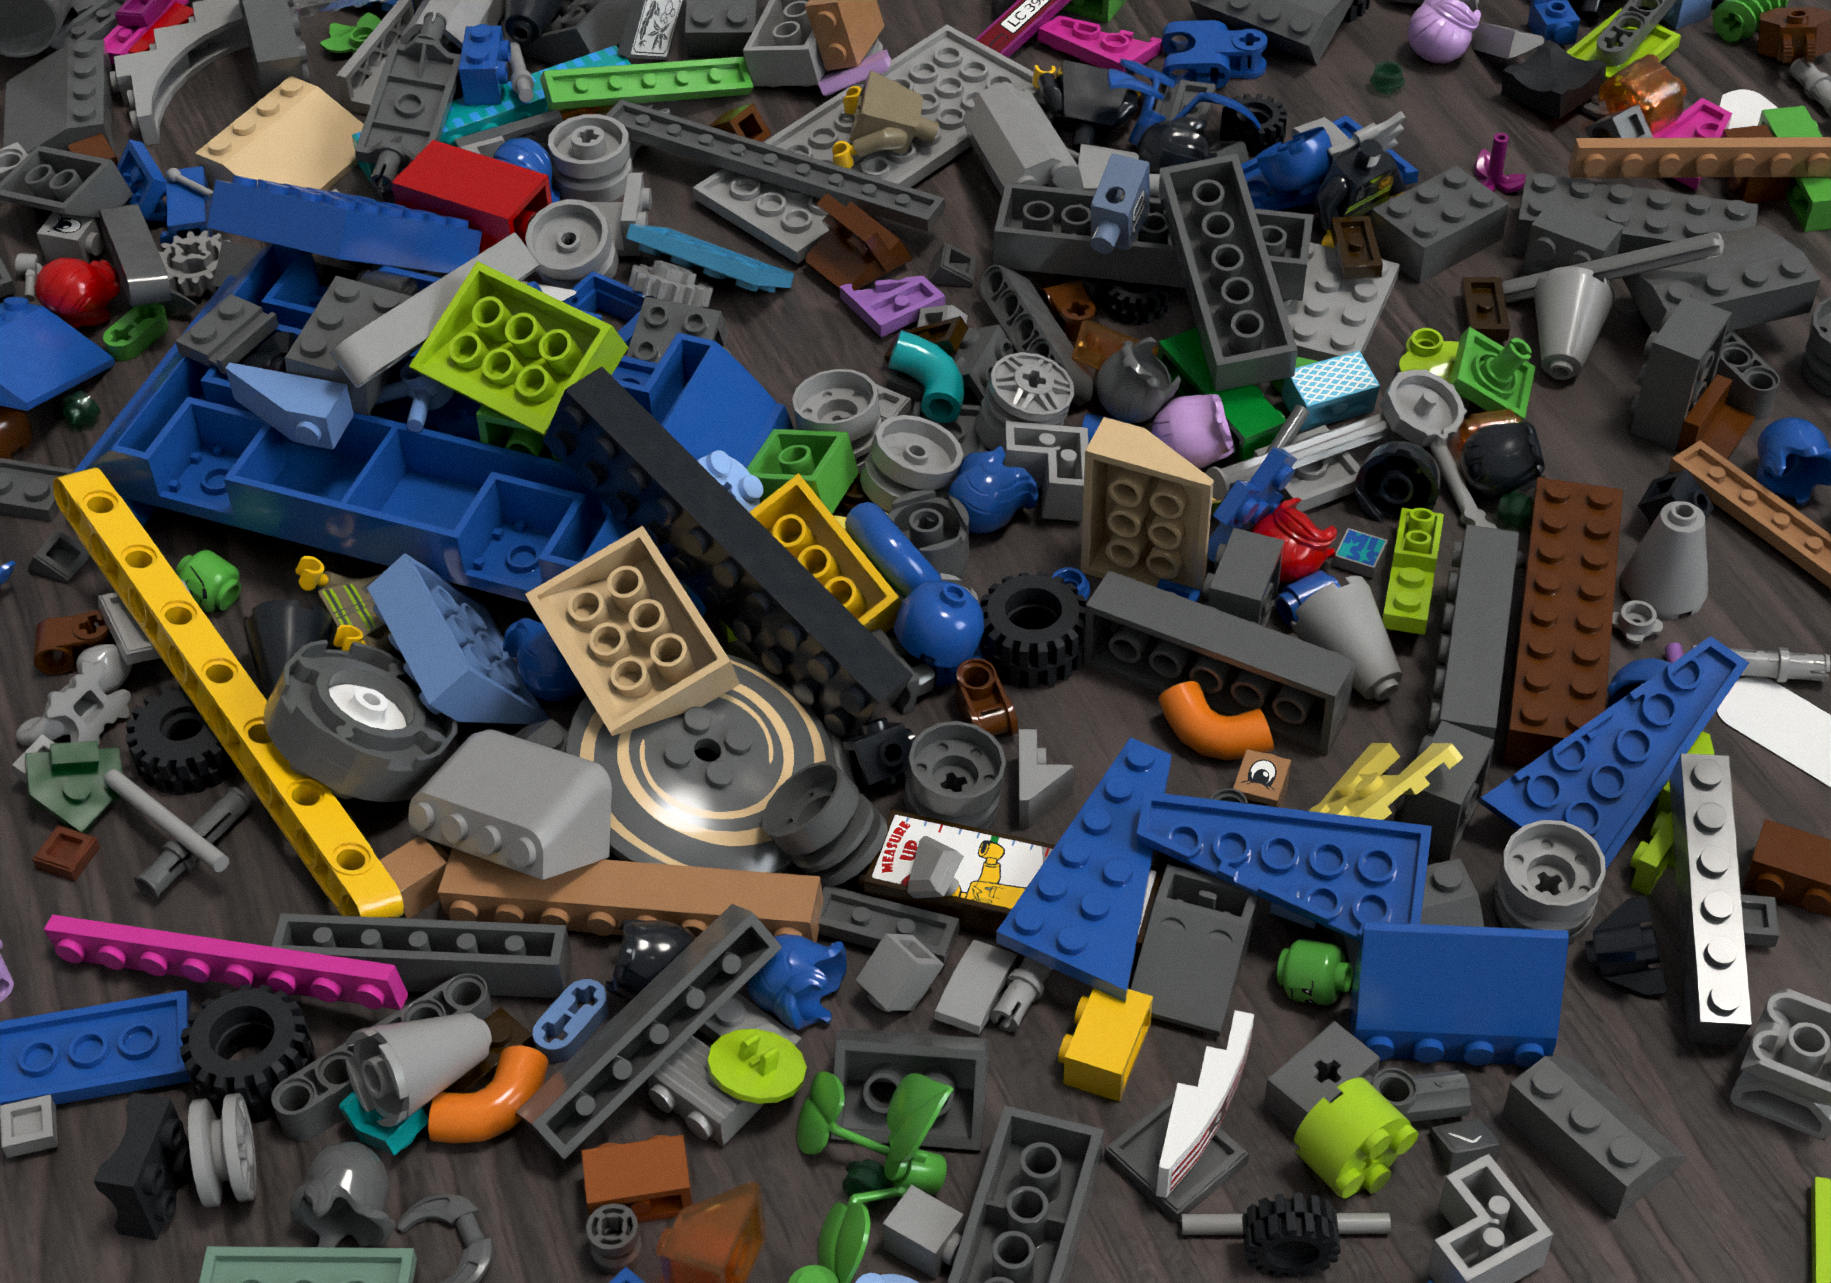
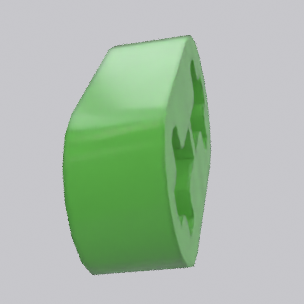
M154 303L135 306L106 330L103 340L107 352L114 357V360L127 361L135 358L167 331L169 323L163 305Z

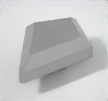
M923 836L918 844L907 893L914 898L952 895L959 886V881L954 876L964 856L947 845L928 836Z

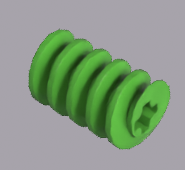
M1725 0L1714 10L1712 17L1713 26L1716 32L1730 43L1736 42L1739 39H1746L1760 29L1759 14L1775 8H1786L1788 0Z

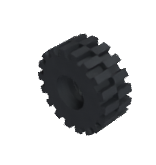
M180 684L179 689L173 691L170 690L169 685L159 688L161 695L157 698L150 693L143 698L144 708L135 706L131 712L134 720H127L126 730L128 734H125L138 774L143 777L144 782L150 787L156 784L157 790L163 793H167L169 788L173 787L176 795H185L186 788L193 787L196 794L205 791L203 784L211 782L216 787L223 783L221 778L223 773L232 776L237 771L235 763ZM191 729L201 730L197 735L187 740H171L180 732Z

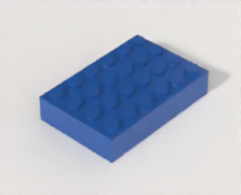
M233 175L232 182L215 180L207 228L335 259L450 273L476 257L479 253L483 232L468 228L469 221L464 219L437 215V213L410 209L394 203L375 201V199L358 195H348L334 191L329 192L261 179L256 180Z

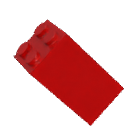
M432 140L418 153L415 159L392 181V191L396 204L410 209L437 213V215L444 217L449 216L468 220V228L483 231L478 255L514 232L527 246L525 236L529 223L540 210L552 203L548 175L436 140Z

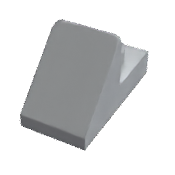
M1019 729V829H1029L1072 795L1074 767L1073 765H1046V748H1037V729Z

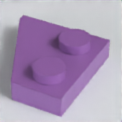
M924 276L905 277L901 280L875 281V288L853 291L852 283L840 286V298L880 337L918 321L920 308L945 305V295Z

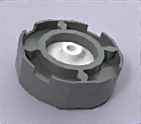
M327 640L303 645L285 664L264 710V722L267 732L279 752L289 761L290 768L300 775L311 776L325 784L332 793L343 799L355 797L377 802H396L413 798L437 772L457 734V721L450 717L447 718L442 712L437 715L432 713L420 700L419 694L422 691L418 683L406 673L403 667L405 663L381 649L352 642L349 651L325 650L328 645Z

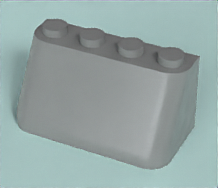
M485 730L469 736L411 799L408 814L409 832L544 880L609 857L611 781L606 770L596 762L496 730Z

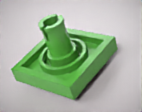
M1469 327L1460 336L1450 384L1455 386L1459 396L1470 400L1490 412L1494 417L1506 423L1522 422L1526 416L1536 367L1527 362L1531 358V348L1520 338L1511 339L1504 348Z

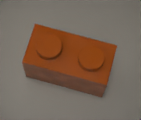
M656 1135L644 1141L625 1144L604 1143L596 1148L581 1150L589 1217L596 1209L612 1203L622 1204L630 1208L636 1215L638 1223L694 1214L684 1135L671 1137L668 1135Z

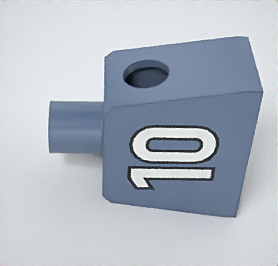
M1115 153L1111 154L1091 204L1090 243L1092 248L1101 254H1109L1114 248L1129 250L1150 213L1149 162ZM1123 191L1125 198L1123 201H1120V195Z

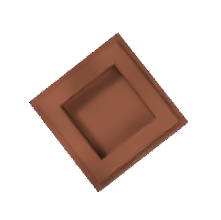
M57 825L32 860L38 870L76 881L98 852L100 845L97 837Z

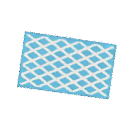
M1355 351L1295 368V375L1284 379L1281 397L1290 413L1295 405H1301L1309 411L1307 419L1300 428L1302 432L1373 412L1380 384L1361 352Z

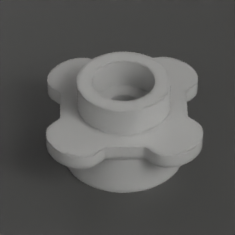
M1633 600L1623 605L1621 613H1613L1612 627L1619 628L1628 642L1640 644L1645 637L1651 634H1660L1663 629V623L1656 619V611L1650 604L1644 601Z

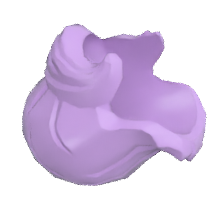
M1425 0L1410 18L1407 30L1409 44L1419 57L1435 64L1450 63L1462 57L1469 48L1473 31L1479 24L1481 12L1476 9L1473 13L1465 3L1458 0Z
M1219 395L1178 397L1163 405L1155 415L1151 433L1198 469L1205 468L1214 462L1222 460L1235 451V445L1233 444Z

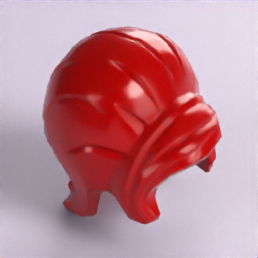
M58 258L44 265L39 271L35 280L34 290L41 306L46 307L76 329L82 325L96 326L110 320L111 315L105 307L119 293L120 279L115 268L105 260L100 262L93 260L89 264L78 258Z
M1298 497L1280 503L1273 513L1260 520L1251 530L1253 533L1284 540L1279 584H1292L1317 572L1326 559L1329 560L1336 555L1335 549H1329L1328 547L1336 539L1337 529L1334 525L1329 526L1325 530L1317 528L1305 513L1294 508L1302 501Z

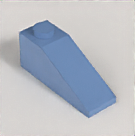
M230 362L226 366L234 399L293 442L334 449L354 416L347 384Z

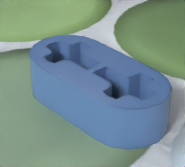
M581 979L573 982L536 1022L532 1034L535 1049L543 1053L550 1063H561L570 1059L603 1023L609 1011L604 986L592 979ZM591 999H594L595 1005L591 1006L589 1004H584L578 1010L577 1003L579 1001L582 1003H588ZM562 1032H564V1040L555 1038L550 1043H548L547 1037L549 1035L552 1037H558Z

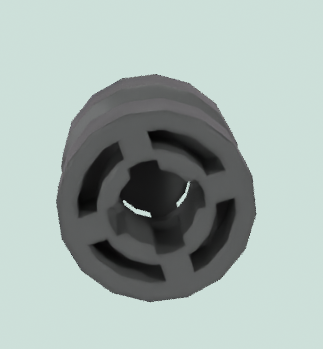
M616 1203L603 1205L596 1209L588 1218L586 1225L593 1263L598 1270L614 1276L625 1267L630 1270L635 1269L641 1261L643 1254L636 1215L630 1208Z

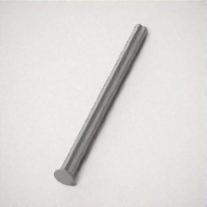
M1461 397L1466 409L1469 407V400ZM1382 412L1287 445L1281 449L1286 450L1297 458V461L1292 466L1293 469H1297L1396 434V432L1391 430ZM1269 452L1222 469L1218 467L1209 468L1205 474L1214 480L1212 497L1216 500H1223L1237 480L1249 482Z

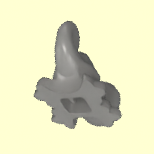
M101 644L84 650L76 662L79 674L74 675L69 683L59 692L52 691L47 695L48 701L43 716L31 718L21 724L16 731L17 742L23 746H31L43 734L51 741L65 735H70V742L98 741L99 745V735L104 731V724L114 723L117 717H129V707L127 704L131 700V694L126 689L116 690L128 677L133 664L126 665L116 644Z

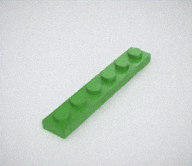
M744 57L545 70L540 77L549 110L616 105L620 99L636 104L749 95L754 88Z

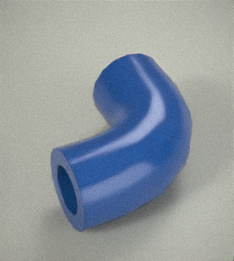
M865 502L858 504L848 513L845 521L848 535L904 599L914 588L929 581H941L940 573L920 553L880 506L875 503Z

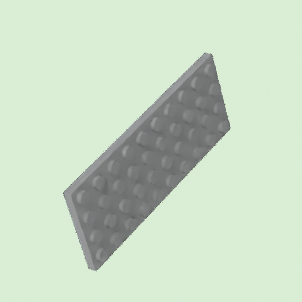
M945 25L892 59L888 71L880 74L890 80L897 81L902 86L923 97L920 116L939 123L934 141L931 144L914 137L907 152L903 154L883 150L863 157L854 155V164L849 169L903 186L912 187L972 146L968 140L963 116L967 110L971 112L975 106L973 100L979 91L1006 81L1015 85L1019 90L1023 91V89L1031 91L1033 96L1043 98L1040 89L1032 84L1034 72L953 27ZM862 81L852 86H859L862 89L865 81ZM849 88L763 143L833 164V145L838 141H846L850 145L853 144V141L849 140L854 114L845 113L842 101ZM724 168L693 187V195L696 201L797 264L806 258L808 252L829 231L822 222L825 215L817 205L821 199Z

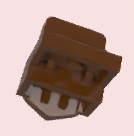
M826 193L817 203L825 215L822 222L829 231L808 252L805 259L811 268L840 290V286L852 283L853 291L859 290L913 259L896 234L891 233L851 201L845 207Z

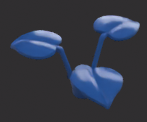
M1120 58L1119 63L1125 67V72L1111 68L1107 73V80L1110 89H1133L1144 95L1141 113L1128 139L1129 142L1138 146L1143 132L1149 126L1156 122L1165 121L1167 118L1152 110L1155 98L1163 101L1165 97L1158 91L1160 83L1174 88L1176 83L1157 70L1147 68L1132 60ZM1129 74H1140L1148 77L1152 86ZM1211 92L1198 93L1173 119L1185 117L1200 102L1221 104L1237 110L1252 122L1258 132L1261 128L1257 118L1244 105L1231 98Z

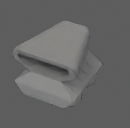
M1788 988L1771 993L1768 996L1740 1068L1743 1072L1735 1082L1730 1099L1738 1107L1813 1137L1825 1139L1831 1133V1005Z

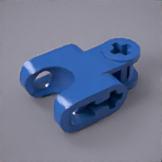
M1215 20L1170 22L1165 26L1162 33L1163 48L1165 53L1169 55L1163 63L1162 73L1176 84H1179L1180 80L1216 84L1215 89L1225 86L1230 78H1258L1266 71L1267 63L1265 58L1262 57V52L1267 47V36L1262 31L1256 29L1228 31L1224 23ZM1181 35L1186 37L1188 41L1177 42L1171 38ZM1247 41H1251V46H1247ZM1248 62H1251L1250 68L1247 67ZM1176 69H1188L1183 75L1172 73Z

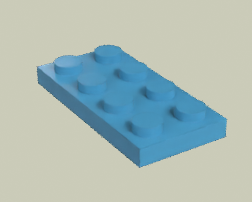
M630 224L626 239L640 243L638 248L640 251L660 256L661 253L671 256L670 261L675 264L690 268L693 265L704 268L703 274L718 279H725V277L735 279L736 286L751 291L761 289L775 292L776 287L791 288L795 274L667 227Z

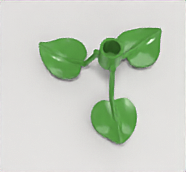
M825 1071L818 1072L813 1077L809 1094L802 1104L797 1121L796 1138L800 1150L812 1156L819 1154L825 1148L831 1132L835 1136L887 1156L884 1173L886 1178L890 1179L895 1186L894 1188L853 1194L850 1196L848 1204L836 1202L829 1210L819 1236L818 1259L819 1265L831 1270L839 1283H851L867 1246L871 1222L869 1212L863 1203L894 1197L902 1198L911 1185L929 1195H935L942 1188L947 1171L945 1158L940 1154L918 1148L949 1095L954 1090L951 1086L917 1073L906 1075L898 1084L888 1108L887 1125L891 1131L888 1137L890 1147L840 1127L835 1121L840 1115L845 1101L844 1088L841 1081L836 1075Z

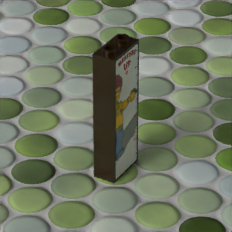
M891 809L887 819L888 833L884 844L872 862L860 872L858 886L859 889L865 891V895L958 918L960 931L996 939V931L1056 845ZM923 836H928L947 845L964 856L954 876L959 881L958 889L950 896L914 898L907 893L918 844ZM1151 867L1132 970H1136L1153 905L1163 879L1164 868Z

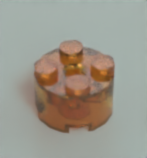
M1648 54L1606 79L1599 88L1598 99L1599 103L1605 100L1610 114L1639 104L1651 134L1654 135L1677 121L1682 115L1683 97L1687 95V89L1682 79L1674 77L1654 54Z

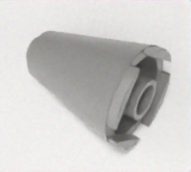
M1573 266L1554 268L1548 271L1546 278L1543 280L1539 278L1536 282L1534 299L1541 367L1554 379L1566 380L1577 376L1581 372L1614 304L1615 291L1610 281L1605 277L1603 282L1594 278V271L1587 268Z
M1685 501L1671 502L1662 508L1622 572L1620 585L1622 593L1626 591L1631 601L1639 600L1650 604L1655 609L1656 618L1675 620L1682 613L1692 611L1691 615L1697 613L1706 602L1709 591L1705 515L1697 506Z
M1362 576L1345 577L1349 582L1348 585L1337 588L1334 582L1305 600L1295 611L1299 620L1297 622L1291 621L1290 626L1301 640L1355 659L1356 664L1352 687L1365 699L1376 698L1377 701H1382L1392 696L1399 689L1398 682L1402 678V672L1370 586Z
M472 1013L365 1027L353 1032L347 1039L346 1046L354 1043V1056L346 1059V1068L352 1088L364 1110L369 1112L375 1109L383 1117L377 1123L381 1126L392 1127L406 1120L487 1058L492 1036L487 1024Z

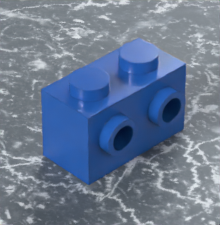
M479 24L476 26H466L459 64V75L465 105L501 104L504 84L508 83L507 62H511V45L509 40H504L502 26Z

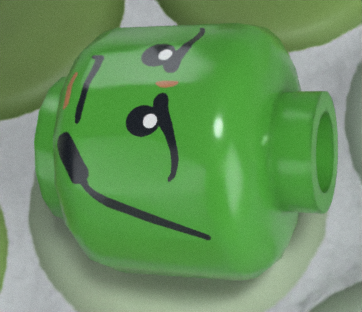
M210 550L199 551L193 556H185L176 568L175 573L180 580L185 581L192 597L204 612L213 613L219 609L222 611L227 610L236 601L241 592L242 584L239 582L240 576L237 567Z
M1298 939L1289 949L1285 948L1282 950L1277 966V981L1279 986H1284V990L1290 999L1329 1006L1339 998L1341 991L1348 992L1350 989L1353 967L1351 963H1346L1344 952L1339 945Z

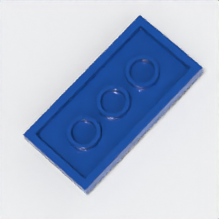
M187 990L0 1021V1106L50 1094L55 1105L190 1082L191 1080L180 1052V1047L183 1046L181 1041L182 1031L185 1028H190L188 1018L191 1016V1001Z

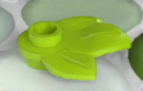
M1431 328L1418 329L1413 332L1406 342V353L1399 360L1400 372L1426 369L1450 383L1459 342L1443 341V336Z

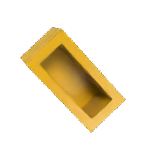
M1094 987L1090 997L1082 995L1074 1018V1023L1078 1024L1074 1035L1066 1034L1064 1036L1058 1054V1062L1064 1064L1063 1084L1120 1102L1151 1025L1153 996L1128 989L1126 1002Z

